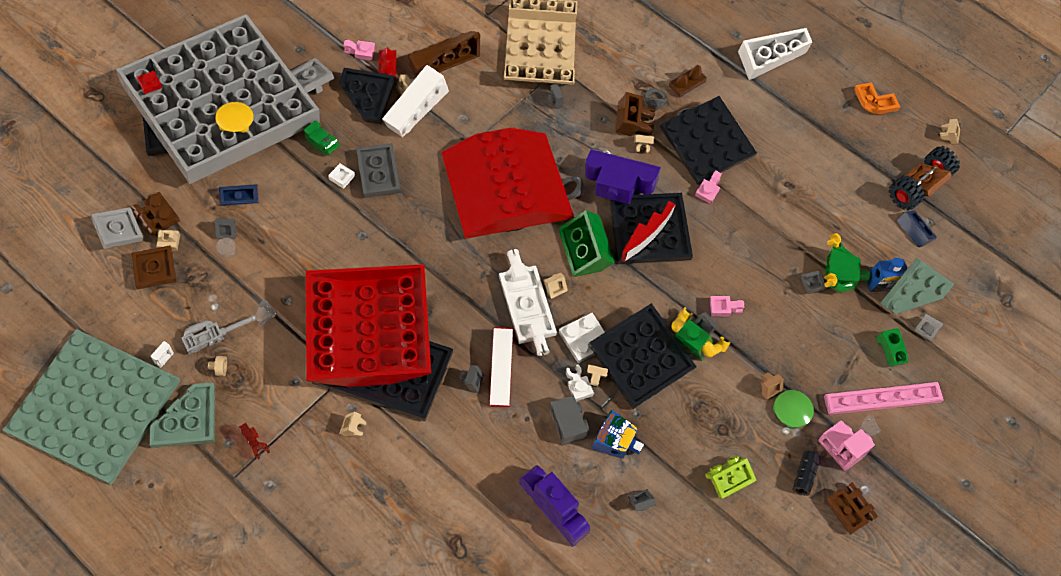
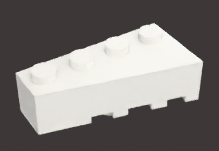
M807 28L744 40L738 53L748 79L751 80L805 54L812 44V40Z
M426 65L383 117L385 125L401 137L409 133L449 92L444 76Z

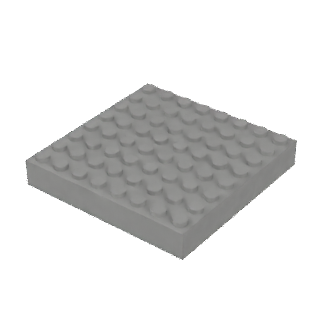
M247 14L116 69L121 85L189 184L303 131L315 120L320 123L319 108ZM155 71L161 82L162 89L144 94L138 83L137 76ZM230 102H241L249 106L254 116L249 130L244 133L221 131L216 122L218 109Z

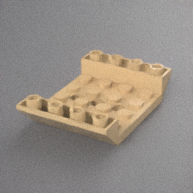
M510 0L504 80L574 85L577 1ZM525 46L528 49L521 50L520 47ZM537 48H543L544 51H538ZM554 49H560L561 52L557 53V52H554L553 50H554Z

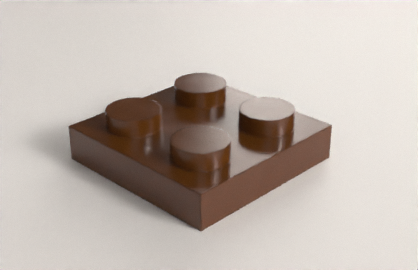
M171 245L131 253L137 290L177 282Z

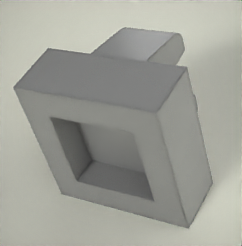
M925 314L915 328V331L932 341L943 323Z

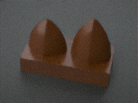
M696 65L693 69L670 81L669 87L680 98L705 83L707 77L702 73L701 66Z

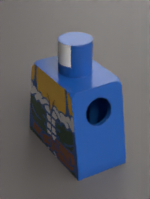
M894 258L893 260L879 261L870 270V278L867 282L870 292L891 290L907 270L905 260Z
M610 410L594 440L592 449L618 458H624L628 450L639 455L644 443L634 439L638 430L637 427L615 411Z

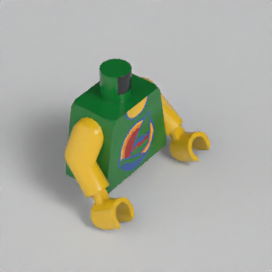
M684 307L671 326L672 330L676 332L675 337L680 344L701 361L705 356L713 357L721 351L725 352L731 342H726L724 337H720L718 342L713 344L711 336L690 320L693 313H688L686 307Z

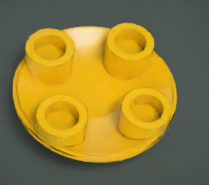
M241 102L226 103L216 113V122L221 131L247 132L254 118L251 108Z

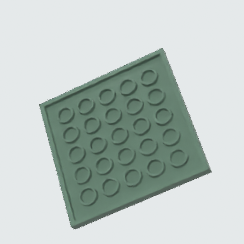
M76 329L3 431L74 468L112 485L181 380L160 368Z

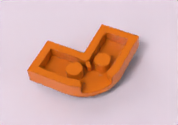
M872 82L856 85L854 88L862 107L871 113L885 114L896 112L900 109L894 93L878 96Z

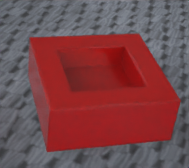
M155 71L137 76L138 83L144 94L162 89L161 82Z

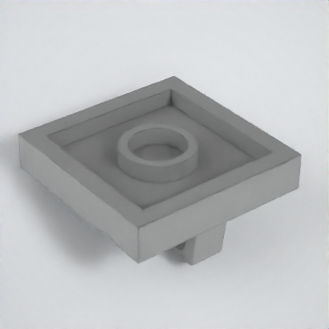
M316 58L290 71L306 93L314 90L318 94L323 91L321 85L334 79L333 73Z
M130 207L92 214V222L104 249L143 240L142 233Z

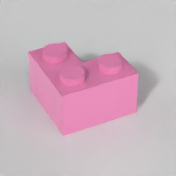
M842 420L819 438V442L844 471H847L863 459L875 446L872 438L867 433H864L862 429L853 434L852 429L844 424Z

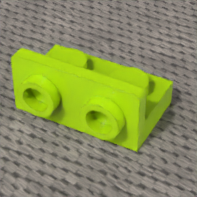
M738 455L728 458L727 463L723 465L719 464L711 467L710 472L705 474L706 478L712 480L718 497L721 499L757 481L748 459Z

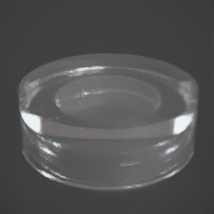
M230 238L220 239L216 244L218 254L224 258L233 256L237 249L235 242Z

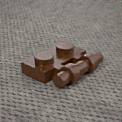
M160 192L143 200L146 207L140 208L138 204H134L131 207L136 219L142 222L144 230L152 236L158 232L156 230L158 226L166 230L180 222L179 217ZM152 214L154 219L149 220L147 216Z
M853 482L846 486L850 494H847L844 488H842L825 500L850 535L869 523L864 517L865 515L871 521L878 517L873 505L866 501L861 489H857ZM854 499L857 501V503H858V504L860 505V507L862 508L861 510H859V508H858V507L856 506V504L853 502Z

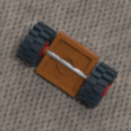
M945 146L934 148L925 156V164L920 163L906 176H901L889 186L888 192L891 193L889 195L890 198L894 199L892 200L893 203L896 202L898 207L902 206L901 209L909 211L914 209L923 201L925 196L929 197L960 168V161L956 160L958 156H954V152H950L948 147L946 149Z

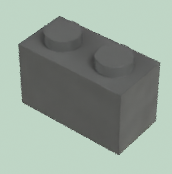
M574 395L552 401L550 412L562 445L586 439L589 426L586 419L583 420L581 416L582 407L579 401L576 402Z

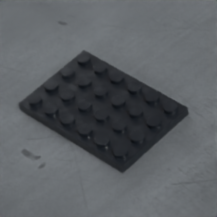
M429 341L431 374L394 384L357 387L314 382L312 384L425 422L453 355V349Z

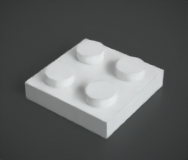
M593 313L559 329L560 336L577 363L595 355L588 343L605 333Z

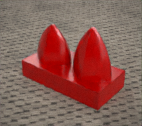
M386 47L384 50H379V73L394 75L395 82L397 50H390V48Z

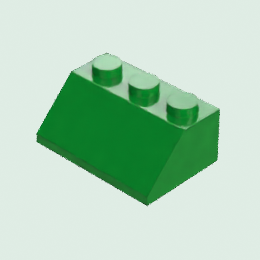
M585 210L558 228L574 277L601 272L615 263L598 214Z

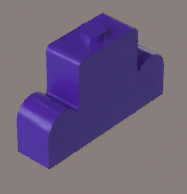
M591 149L586 159L585 177L596 181V196L630 204L636 189L642 194L654 192L659 180L661 167Z
M536 465L520 477L519 484L572 547L589 534L590 525L577 512L579 502L553 472L547 475L540 466Z

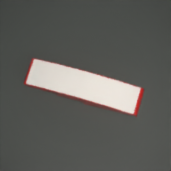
M669 201L661 215L654 212L647 225L638 224L623 250L621 261L625 262L640 252L657 236L673 214L676 204Z
M493 327L489 406L510 407L513 328Z

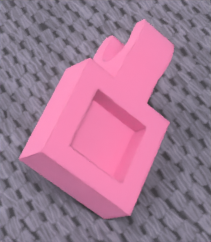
M345 40L344 53L355 54L356 59L373 60L375 43L358 40L357 44L350 40Z
M715 171L710 181L704 179L695 196L711 204L720 190L717 184L722 173Z
M711 296V317L731 316V311L736 314L743 313L744 301H730V296Z

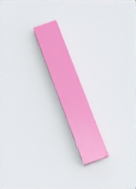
M938 382L825 394L824 396L828 415L941 403L944 400Z

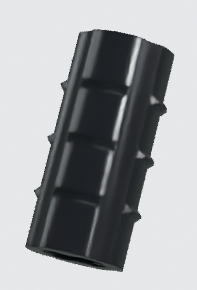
M812 451L803 452L792 489L794 492L804 496L810 495L821 458L819 454Z

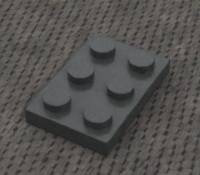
M393 144L356 148L364 198L401 193Z

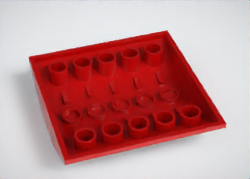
M512 127L477 133L441 152L465 239L574 218L546 133Z
M425 264L306 270L307 382L357 387L394 384L431 374Z

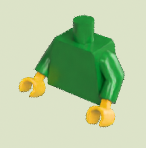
M839 234L829 235L831 240L827 241V245L829 247L833 246L826 258L825 287L832 288L841 294L854 289L859 280L868 282L870 271L860 269L861 259L853 255L841 244Z

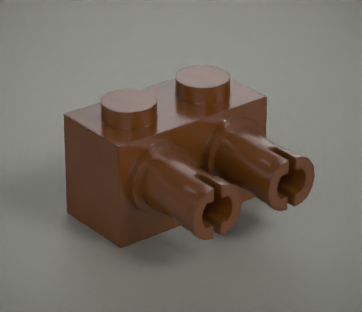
M626 92L620 99L616 121L617 133L632 137L635 132L640 131L652 135L654 124L641 121V117L653 120L655 109L642 106L643 96Z

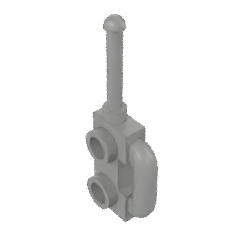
M251 315L249 318L220 329L217 322L213 323L210 320H204L188 327L181 338L189 354L198 352L200 349L221 342L227 332L255 321L256 316ZM205 328L207 329V330L204 331V332H201V333H199V334H197V335H193L194 333H196V332H198V331H201V330H203V329H205Z

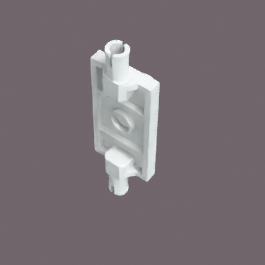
M514 249V254L510 250L507 252L511 264L510 270L499 273V279L518 343L534 341L537 355L542 356V352L546 355L550 351L545 338L556 336L557 331L537 267L525 266L521 262L518 249Z

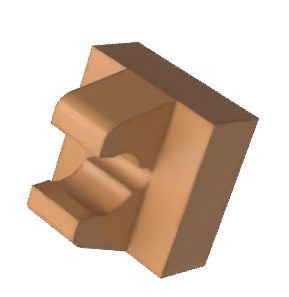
M767 372L761 376L764 380L761 382L762 395L766 400L783 391L784 379L779 374L773 376Z

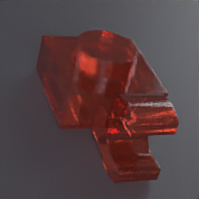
M247 423L239 426L242 435L253 450L255 458L260 459L258 454L260 449H265L267 453H270L266 443L257 441L259 435L254 427L249 428Z

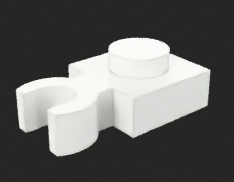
M576 365L577 373H571L570 369L567 368L566 375L571 379V381H568V387L575 400L579 401L592 397L594 392L588 377H581V367Z

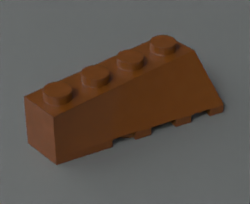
M469 31L454 38L446 39L441 43L431 45L423 50L415 51L408 55L409 67L415 77H417L426 65L440 73L480 57V33Z

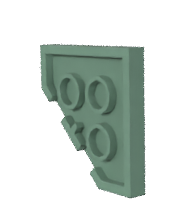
M916 258L882 300L881 304L896 314L943 299L954 283Z
M214 382L193 384L187 389L188 392L180 400L177 399L159 420H155L150 425L151 448L215 443Z

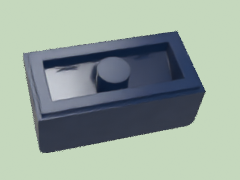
M258 184L219 187L220 206L259 203Z
M916 211L905 212L897 220L918 247H923L937 238Z

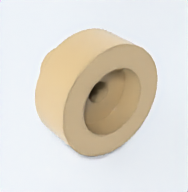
M217 356L215 362L209 361L208 369L215 370L216 376H225L227 372V357Z

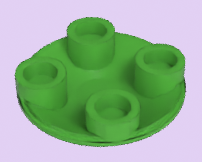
M787 390L779 394L773 406V411L778 419L790 429L805 426L811 421L814 414L811 400L804 393L796 390Z

